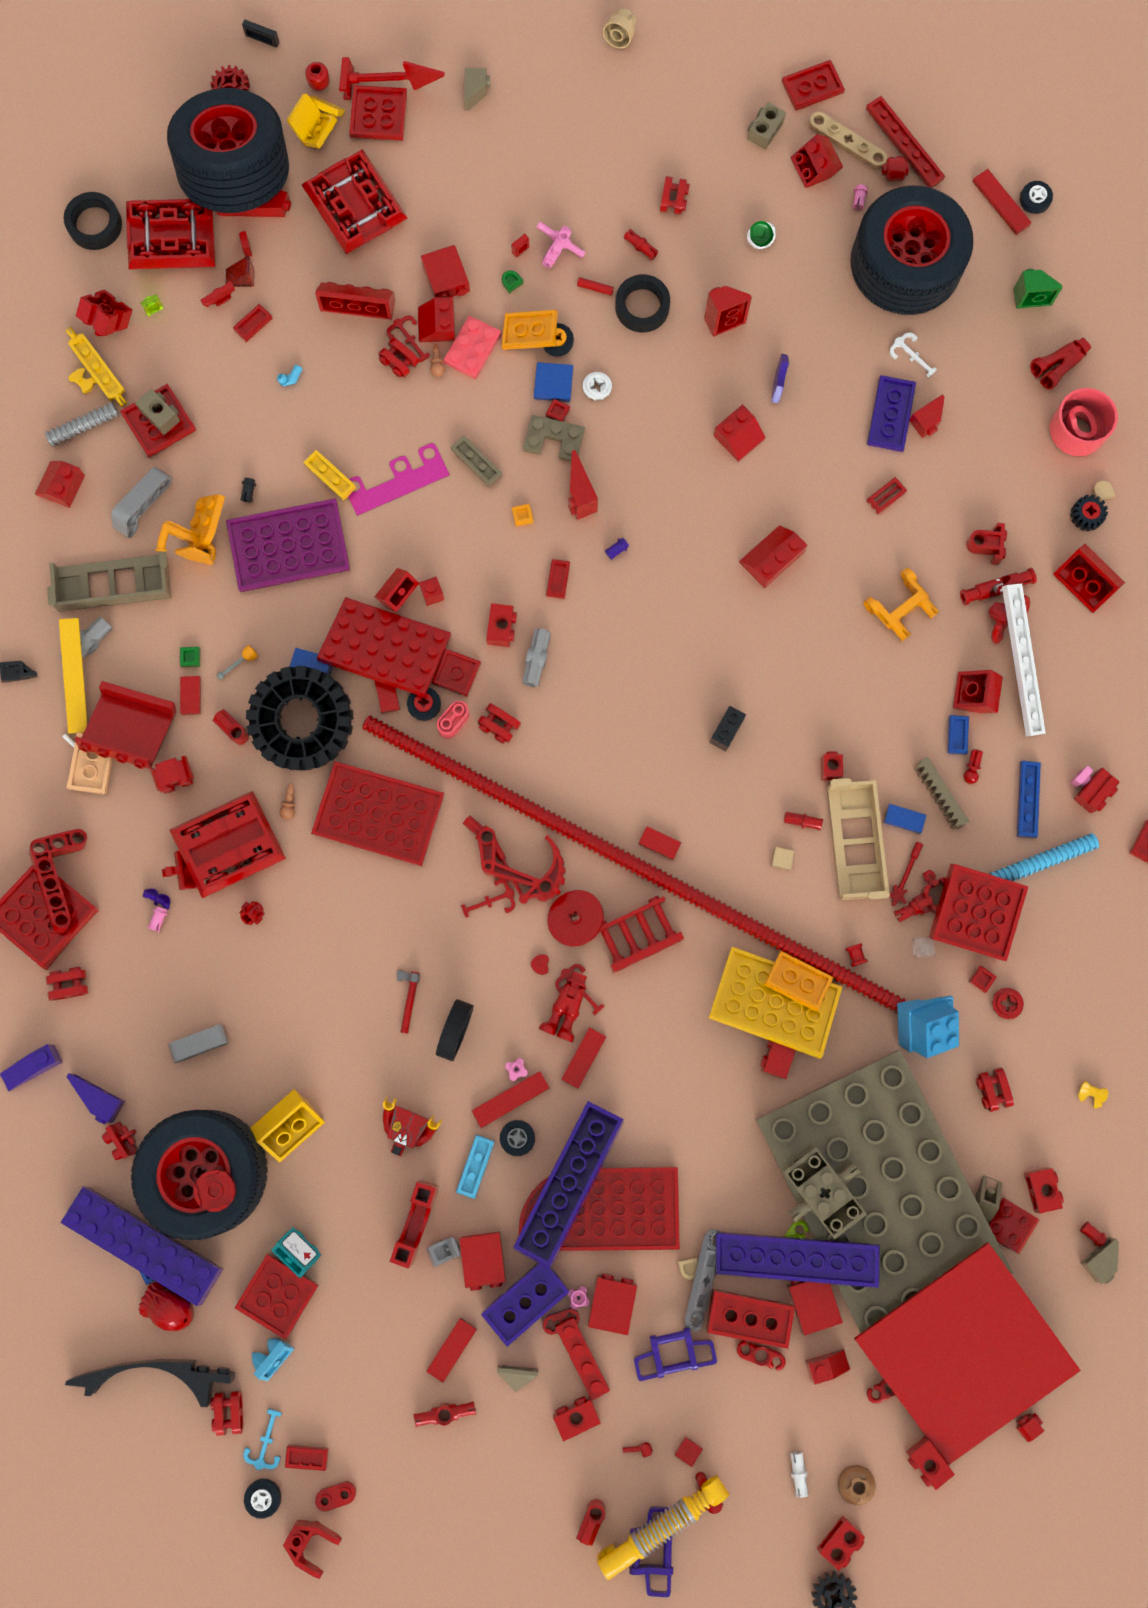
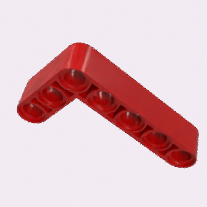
M74 829L37 838L31 842L29 848V856L51 927L57 933H64L69 929L71 917L52 858L83 850L86 845L87 834L82 829ZM79 837L83 841L76 843L73 841V838ZM60 842L63 844V847L56 848L53 844ZM35 847H41L44 851L41 853H37L33 849ZM47 865L50 869L42 871L39 866ZM50 882L53 883L55 887L53 889H48L45 887V884ZM56 900L60 902L61 905L59 907H53L51 906L50 902ZM64 919L66 924L58 925L56 920Z

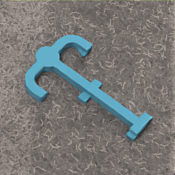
M268 1409L267 1411L268 1414H271L266 1436H261L260 1441H264L260 1457L257 1460L250 1459L248 1454L251 1450L250 1448H245L244 1460L248 1464L254 1465L257 1470H262L263 1468L274 1469L280 1462L281 1457L279 1456L274 1457V1464L265 1463L264 1460L267 1445L273 1442L270 1435L275 1417L281 1416L282 1412L273 1409Z

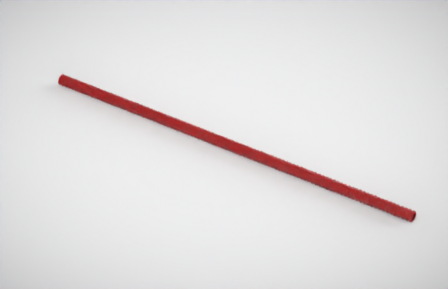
M372 715L368 716L364 721L362 728L364 731L368 730L369 734L373 733V736H378L379 739L383 738L384 742L388 741L390 745L394 744V747H399V750H404L405 753L409 752L411 756L415 755L416 759L420 758V761L424 760L426 764L430 763L431 767L435 766L437 770L445 771L446 775L450 774L452 778L456 777V780H462L463 784L467 783V786L471 785L473 789L477 788L478 792L482 791L484 795L492 796L493 800L497 799L499 803L503 802L505 806L509 805L510 809L513 807L514 811L518 810L520 814L524 813L525 817L529 816L531 820L535 819V822H541L542 826L546 825V828L550 827L552 831L556 830L557 834L561 833L563 837L571 838L572 842L576 841L578 845L582 844L584 848L588 847L589 851L592 849L593 853L596 854L597 852L599 856L603 855L604 859L608 858L610 862L614 861L616 865L620 864L621 868L624 866L625 870L629 869L631 873L635 872L636 876L640 875L642 879L646 878V881H652L653 885L657 884V887L661 886L663 890L667 889L668 893L672 892L674 896L678 895L680 899L684 898L685 902L689 901V904L692 905L693 903L695 907H701L700 910L704 909L706 913L710 912L712 916L716 915L717 919L721 918V921L733 924L732 927L736 926L738 930L742 929L744 933L748 932L749 936L753 935L755 939L759 938V941H765L766 945L770 944V947L774 946L776 950L780 949L786 954L834 977L836 982L840 981L841 985L846 984L847 988L851 987V990H857L858 994L861 992L862 996H868V999L872 998L873 1002L878 1001L879 1005L883 1004L885 1008L889 1007L890 1011L894 1010L898 1014L897 1004L906 1002L905 998L901 999L899 995L895 996L894 992L890 993L888 989L884 990V987H878L877 983L873 984V981H867L865 977L861 978L862 975H856V972L852 973L850 969L846 970L845 966L841 967L839 963L835 964L833 960L829 961L828 957L824 958V955L812 952L813 949H807V946L803 947L801 943L797 944L796 940L792 941L790 937L786 938L784 934L780 935L779 931L775 932V929H769V926L765 927L764 923L760 924L758 920L754 921L752 917L748 918L747 914L743 915L741 911L737 912V909H731L732 906L729 905L728 907L726 903L722 904L720 900L716 901L715 897L711 898L709 894L705 895V892H699L698 888L694 889V886L690 887L688 883L684 884L683 880L679 881L677 877L673 878V875H667L666 871L663 873L662 869L658 870L656 866L652 867L651 863L647 864L645 860L641 861V858H635L634 854L631 856L630 852L626 853L624 849L620 850L619 846L614 847L613 843L609 844V841H603L602 837L599 839L598 835L594 836L592 832L588 833L587 829L582 830L581 826L577 827V824L573 825L571 821L567 822L566 818L562 819L560 815L556 816V813H550L549 809L545 810V807L541 808L539 804L535 805L534 801L530 802L528 798L520 797L519 793L515 794L513 790L509 791L507 787L503 788L502 784L498 785V782H492V779L488 780L487 776L483 777L481 773L477 774V771L466 768V765L462 766L460 762L456 763L455 759L451 760V757H446L445 754L441 755L440 751L435 752L434 748L430 749V746H425L424 743L420 744L419 740L415 741L413 737L409 738V735H404V732H399L398 729L394 730L392 726L388 727L387 723L383 724V721H378L377 718L373 719Z

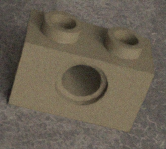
M150 389L135 404L139 411L165 435L180 422L177 416L179 412L172 404L168 406L165 403L166 399L160 392L156 394ZM158 409H162L161 412L155 413Z

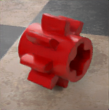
M252 901L250 904L245 902L242 905V910L239 913L241 914V920L245 924L252 925L255 923L258 925L263 920L262 917L265 913L260 903Z

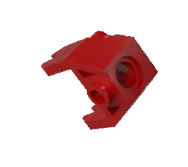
M297 1520L283 1547L296 1567L320 1579L324 1571L306 1560L303 1551L312 1536L320 1535L336 1545H339L342 1537L319 1521Z

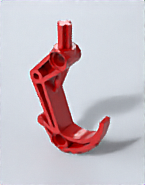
M471 815L465 819L463 825L476 835L475 839H477L483 873L487 876L513 883L520 895L519 902L521 904H527L532 899L547 902V900L561 893L559 887L565 884V878L563 877V874H566V869L563 867L565 863L563 857H561L560 850L548 835L545 837V840L552 849L553 862L549 871L541 879H537L509 868L493 829L487 825L483 827ZM485 833H490L493 838L491 841L485 842L482 840V836ZM496 856L499 862L502 861L503 865L496 862ZM549 883L551 889L548 892H543L540 889L541 884ZM519 885L529 887L531 889L527 893L523 894Z

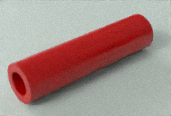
M581 277L578 278L577 286L610 296L613 294L614 287Z

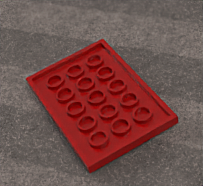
M345 597L319 651L317 661L425 697L450 640L451 632Z
M334 761L311 834L422 867L445 794Z

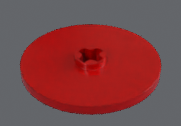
M583 890L569 891L558 897L552 904L547 918L548 928L551 935L559 943L570 947L581 946L594 939L601 930L604 911L600 901L593 894ZM578 915L579 919H575V921H573L572 917H576Z

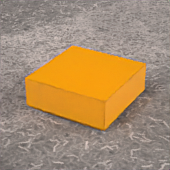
M530 503L511 507L516 527L534 523Z

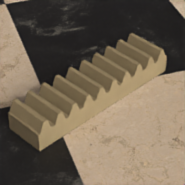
M926 757L921 760L914 769L915 771H921L918 777H925L922 783L929 784L927 790H933L931 797L937 796L935 803H941L939 809L946 810L943 816H950L947 822H954L951 828H961L969 820L930 759Z

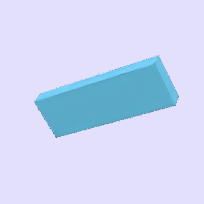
M476 1135L456 1193L475 1199L495 1141Z

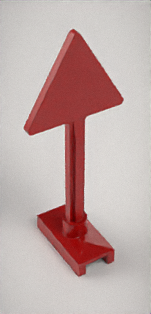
M342 57L339 91H344V100H351L353 84L409 80L413 90H417L444 77L445 72L403 61L405 72L359 74L354 72V66L350 58Z

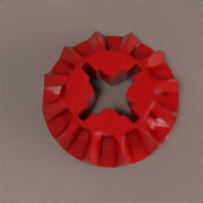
M1012 988L1000 989L994 994L992 1000L993 1010L999 1017L1004 1019L1018 1017L1024 1007L1021 994ZM1007 998L1009 999V1002L1015 1004L1009 1006L1008 1010L1006 1009L1005 1005L1000 1004V1002L1006 1001Z

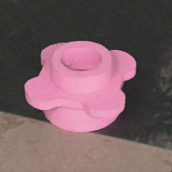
M518 1058L515 1062L506 1063L505 1068L509 1071L510 1080L515 1081L518 1077L527 1076L528 1071L523 1066V1059Z
M581 1286L577 1290L570 1289L568 1296L571 1299L570 1306L572 1309L589 1305L590 1300L586 1295V1287Z

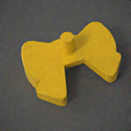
M80 368L71 373L68 379L70 382L78 384L83 394H87L93 389V384L97 383L93 377L87 380L83 378L85 369Z
M1084 1081L1080 1086L1078 1096L1080 1101L1085 1100L1089 1095L1093 1096V1106L1097 1109L1102 1107V1103L1106 1101L1108 1090L1107 1088L1099 1089Z

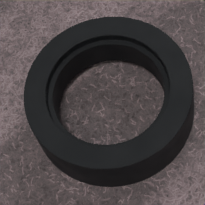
M82 193L74 197L64 211L65 227L73 241L82 248L89 250L106 248L114 243L120 235L122 229L121 216L114 202L102 193ZM92 207L106 210L110 218L107 227L102 232L87 235L77 229V219L84 210Z
M646 274L634 275L626 279L618 288L615 310L619 321L626 328L635 332H650L659 328L668 317L670 294L665 284L658 278ZM639 289L653 292L660 301L659 310L647 318H639L632 315L625 306V300L630 293Z
M458 999L455 1000L441 1033L436 1056L454 1061L466 1033L474 1005Z

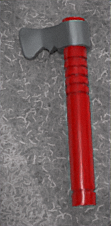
M398 970V981L403 979L410 981L402 1029L400 1031L401 1033L408 1034L416 986L419 983L420 974L413 971L408 973Z

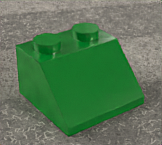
M1027 269L1023 271L1013 288L1016 309L1052 306L1062 290V284L1042 270Z

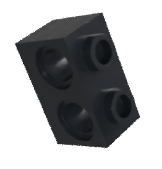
M729 706L709 743L726 752L746 714Z

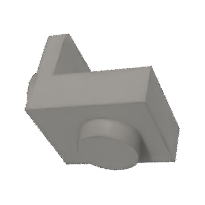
M453 1236L426 1248L433 1267L461 1255L460 1245Z

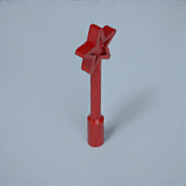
M915 843L910 855L911 859L899 887L897 885L893 886V892L889 896L892 898L893 907L898 902L907 903L903 896L908 890H903L913 864L921 852L922 843Z

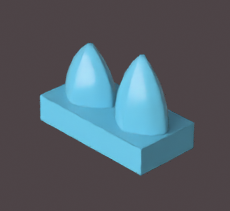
M271 1338L267 1341L268 1356L259 1352H252V1363L256 1370L253 1374L260 1380L268 1381L294 1350L289 1343Z

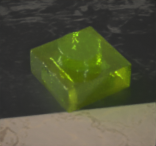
M157 294L148 296L140 302L147 316L164 308Z

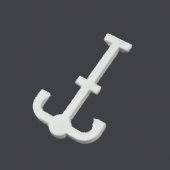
M908 332L902 337H897L889 351L890 356L894 360L898 358L894 353V349L901 347L911 356L909 359L911 362L915 360L928 372L927 378L937 371L935 367L931 369L918 357V352L914 353L904 344V340L908 337L915 342L918 338L915 334Z

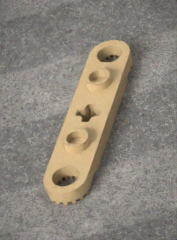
M815 112L811 115L809 126L813 131L829 137L833 144L860 161L869 164L873 169H881L882 164H885L887 154L877 146L822 112ZM820 118V120L822 119L823 124L817 125L815 124L814 120ZM850 138L851 142L846 143L845 139ZM874 156H879L883 161L876 162L873 158Z

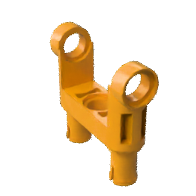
M909 568L901 571L900 576L904 581L903 584L910 590L913 596L891 614L888 613L878 600L875 601L872 597L863 602L867 611L872 615L875 614L887 629H892L902 642L911 635L900 622L903 617L916 607H921L930 619L939 612L929 600V594L920 586L916 575Z

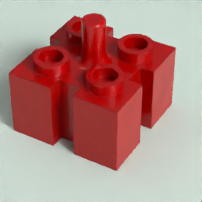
M104 289L95 292L94 296L89 294L81 297L76 317L86 325H93L96 336H107L113 334L114 331L127 329L133 310L123 302L118 303L115 300L116 297Z

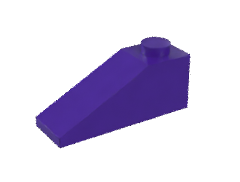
M46 1044L0 1073L7 1090L11 1091L61 1064L62 1060L55 1045Z
M68 1073L67 1079L89 1112L96 1116L95 1120L102 1124H106V1122L113 1123L125 1101L74 1073Z

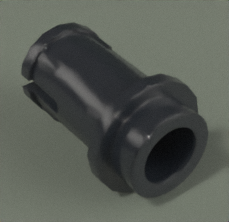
M244 478L240 500L243 502L248 500L249 503H252L254 487L257 484L252 478Z

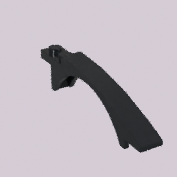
M154 1359L121 1363L89 1371L68 1379L65 1385L85 1387L84 1396H92L109 1378L119 1372L139 1367L157 1368L169 1372L182 1380L191 1389L200 1407H208L211 1404L213 1383L230 1384L234 1381L235 1372H231L230 1368L226 1367L210 1370L209 1366L198 1365L195 1368L196 1360Z

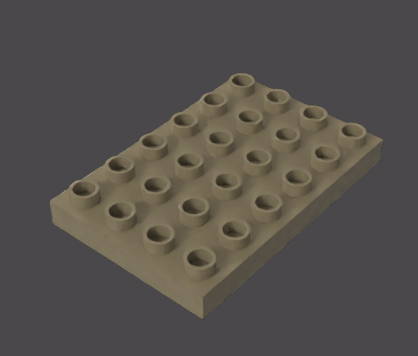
M896 1050L756 1119L797 1205L802 1202L803 1197L783 1171L816 1147L835 1173H840L852 1162L861 1172L847 1182L846 1187L867 1215L834 1240L814 1212L811 1213L810 1211L803 1216L814 1239L880 1244L879 1288L837 1284L860 1333L987 1242L1010 1273L1013 1274L900 1050ZM822 1187L820 1189L822 1192L820 1196H828L829 1188L824 1189Z

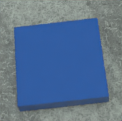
M537 362L534 399L552 401L556 399L558 401L570 402L573 365Z

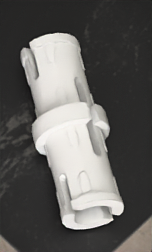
M803 1452L790 1453L793 1470L791 1477L794 1478L795 1496L797 1498L809 1496L806 1482L808 1474L805 1471Z

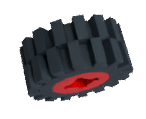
M1085 495L1073 505L1072 513L1070 514V517H1073L1071 521L1072 523H1077L1075 525L1077 528L1081 526L1080 530L1084 531L1085 528H1087V531L1095 530L1106 520L1108 515L1106 510L1108 507L1103 506L1105 501L1100 502L1099 496L1095 499V495L1090 497Z

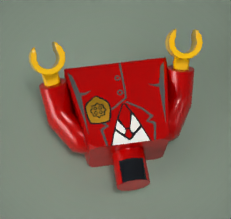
M388 1096L385 1097L383 1102V1126L385 1133L388 1134L387 1138L395 1141L390 1151L393 1154L402 1156L405 1146L412 1149L415 1146L421 1147L432 1139L434 1133L442 1124V1120L439 1123L434 1122L433 1118L435 1115L427 1119L404 1108L395 1106L396 1098H394L393 1103H389L387 1101Z

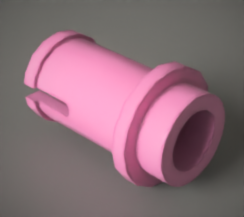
M859 184L854 188L855 197L852 207L858 210L859 204V210H863L868 189L867 186Z
M156 906L153 909L154 913L147 928L160 932L163 920L168 914H166V909Z

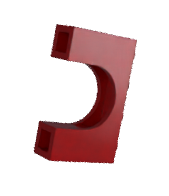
M423 1180L416 1182L410 1200L412 1203L399 1240L395 1243L389 1262L408 1269L413 1265L439 1189L438 1185Z

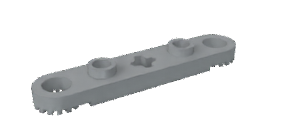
M709 1229L705 1233L685 1316V1327H689L694 1332L700 1330V1327L702 1328L701 1324L704 1323L702 1322L704 1321V1312L707 1311L716 1272V1234L720 1231L715 1229Z

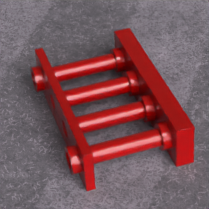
M655 896L649 899V904L609 923L606 920L603 921L599 933L602 934L614 959L612 960L613 964L610 965L613 974L684 940L682 932L676 933V931L672 930L660 905L665 902L664 897L659 898V896ZM654 908L666 933V939L660 942L658 939H655L643 912ZM634 916L637 917L649 942L647 944L648 947L643 950L640 947L638 948L626 923V920ZM617 924L631 950V956L626 958L620 956L608 931L609 928Z

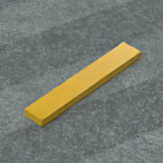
M79 618L59 619L68 734L84 733L88 725L80 622Z

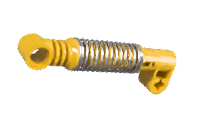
M718 1475L708 1479L701 1486V1491L698 1489L697 1494L695 1492L692 1494L693 1497L684 1496L679 1501H676L677 1506L672 1504V1507H668L669 1511L665 1509V1513L661 1512V1516L657 1514V1519L653 1517V1521L649 1520V1524L645 1523V1527L641 1526V1529L638 1528L637 1532L631 1533L628 1536V1540L617 1548L613 1543L603 1548L597 1554V1563L606 1579L609 1581L638 1559L643 1560L648 1557V1553L651 1554V1550L655 1552V1547L659 1549V1544L663 1546V1541L667 1543V1538L670 1540V1536L674 1538V1533L678 1535L677 1531L680 1530L682 1532L681 1528L686 1529V1525L690 1527L687 1520L694 1524L699 1520V1516L702 1514L701 1511L705 1512L706 1507L709 1509L710 1504L714 1507L726 1500L730 1494Z

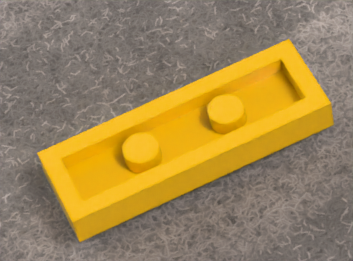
M317 450L303 462L312 473L343 501L356 489V486Z

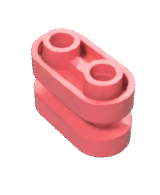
M462 701L453 702L438 719L437 728L443 738H453L469 720L470 714L466 703Z

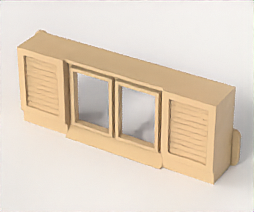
M849 778L833 779L827 790L840 900L889 898L890 893L876 780L852 782ZM871 817L873 837L843 839L841 819ZM874 843L876 864L846 866L845 845Z

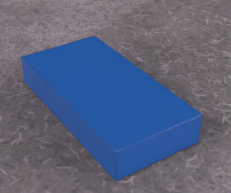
M949 716L947 753L968 754L969 716Z
M889 804L883 823L921 834L926 815Z

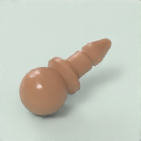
M435 344L432 350L433 359L430 361V372L434 377H441L445 372L443 360L440 359V350L437 344Z
M293 783L288 785L286 801H282L283 806L280 808V816L286 820L293 818L295 815V803L292 802L294 796Z

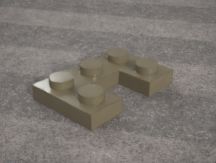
M531 415L523 451L541 455L545 439L562 442L559 460L571 462L573 450H576L579 455L585 427Z

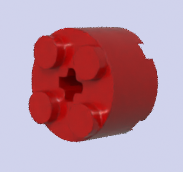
M181 756L182 760L179 761L176 758L160 762L155 765L156 769L150 768L157 791L168 794L174 792L177 786L188 787L194 784L193 780L195 778L187 756Z

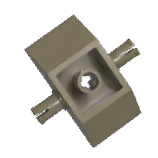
M815 1147L783 1171L803 1197L801 1203L788 1211L795 1222H798L808 1212H814L835 1240L867 1215L846 1187L847 1182L861 1173L853 1162L840 1173H835ZM822 1187L824 1189L829 1188L828 1196H820L822 1193L820 1189Z

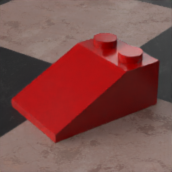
M573 450L568 509L571 515H575L576 519L579 520L597 512L598 497L576 450Z

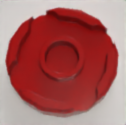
M219 1169L203 1173L194 1186V1198L197 1204L210 1212H217L227 1208L234 1201L236 1195V1184L233 1177Z

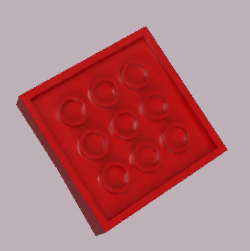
M950 863L929 939L1007 962L1029 886Z
M32 865L0 899V933L47 971L72 939L99 910L58 876L71 922L66 932H55L51 927ZM46 865L39 866L42 871L49 870ZM49 882L45 884V887L53 889L55 885ZM56 900L50 902L51 906L53 907H59L61 905L60 902ZM57 919L56 923L58 925H65L66 921L64 919Z

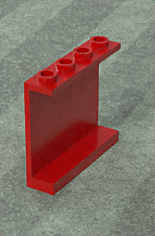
M101 681L99 686L101 697L82 738L75 737L78 748L86 753H97V755L103 758H114L123 764L126 762L133 764L139 769H150L177 711L174 702Z

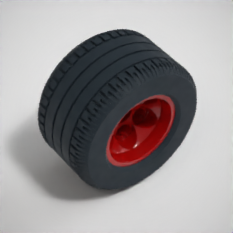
M219 88L205 91L182 104L169 122L167 143L178 183L185 195L195 204L221 213L245 212L264 205L277 195L284 186L289 173V159L282 123L274 107L262 97L236 88Z
M908 185L898 187L881 195L865 212L851 252L852 274L862 294L871 303L877 305V307L891 313L894 312V314H921L940 306L957 288L972 255L973 231L969 218L965 211H963V208L953 198L933 188L922 187L921 185Z
M189 1110L176 1113L155 1125L143 1138L135 1153L136 1156L133 1159L131 1169V1186L133 1196L136 1199L135 1202L139 1206L140 1212L144 1214L145 1219L149 1220L153 1227L155 1226L157 1230L171 1237L182 1240H203L225 1233L244 1222L256 1209L260 1198L263 1196V1190L266 1187L265 1182H267L266 1173H268L265 1151L256 1142L250 1127L234 1115L217 1110ZM192 1149L197 1152V1158L194 1161L189 1158V1152ZM211 1151L217 1153L215 1162L209 1160V1153ZM180 1166L185 1170V1175L182 1178L177 1175V1169ZM201 1169L206 1171L222 1169L233 1177L236 1184V1195L234 1201L227 1208L217 1212H210L197 1204L194 1198V1186L200 1177ZM187 1185L193 1188L191 1196H187L185 1193Z

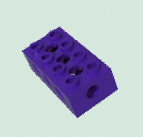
M537 1263L484 1309L481 1315L508 1347L570 1292V1289L552 1267L549 1269ZM537 1284H545L547 1290L544 1293H538L535 1289ZM528 1297L531 1300V1305L528 1307L522 1306L520 1299ZM513 1311L516 1315L515 1319L507 1320L504 1315L505 1312Z

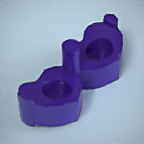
M152 888L144 890L142 897L154 900V905L161 904L169 910L171 902L168 895L158 894V891Z

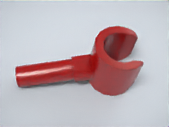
M644 1442L636 1447H623V1453L641 1451L643 1457H648L653 1452L648 1442Z

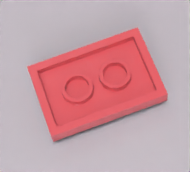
M469 315L443 360L444 364L476 379L499 340L501 331Z

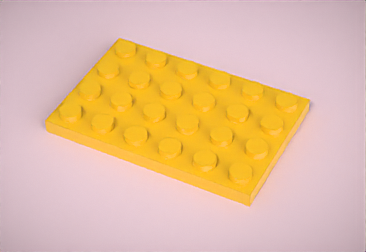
M731 947L708 1018L821 1059L842 986L831 983L819 1010L816 1012L764 985L775 962Z

